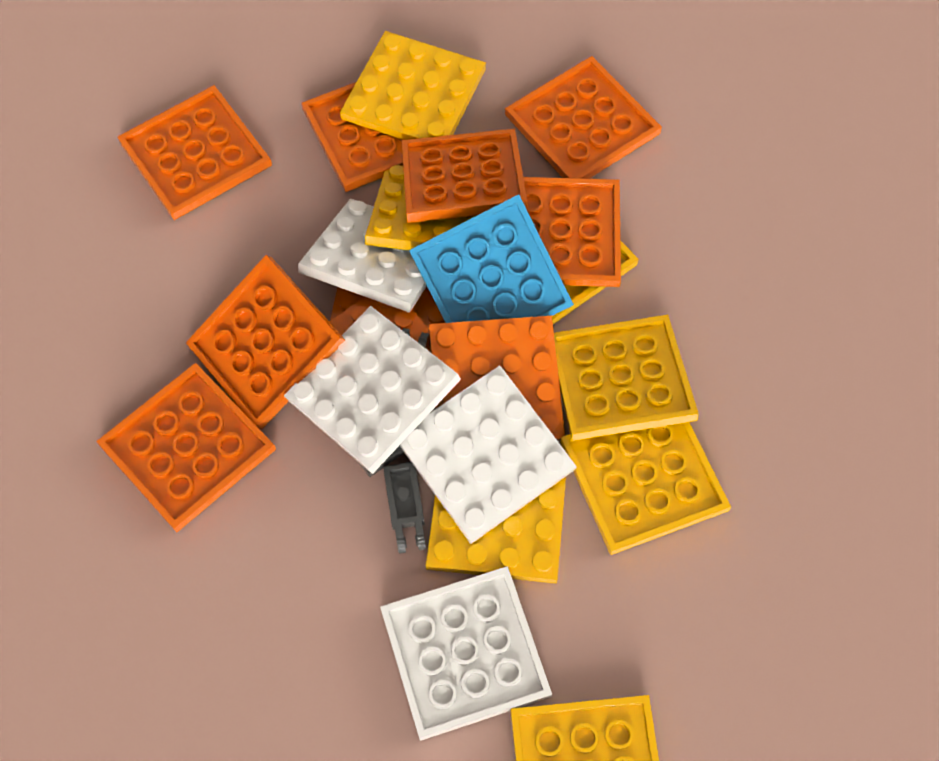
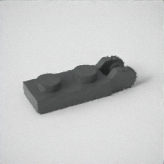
M412 462L383 466L392 529L396 533L399 554L406 553L407 548L402 528L415 526L416 545L419 547V550L426 549L423 525L425 523L415 466Z

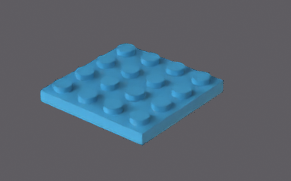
M519 194L409 250L445 323L553 316L574 305Z

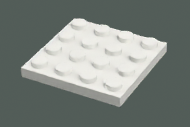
M350 198L298 263V273L410 313L427 287L410 251L365 245V235L374 206Z
M370 306L342 335L345 341L338 346V349L328 359H322L317 363L316 369L298 384L295 383L284 396L373 474L461 378L453 369Z
M500 365L429 413L400 444L402 450L470 544L577 468Z
M508 566L380 607L420 741L508 712L512 708H520L552 697L548 680Z

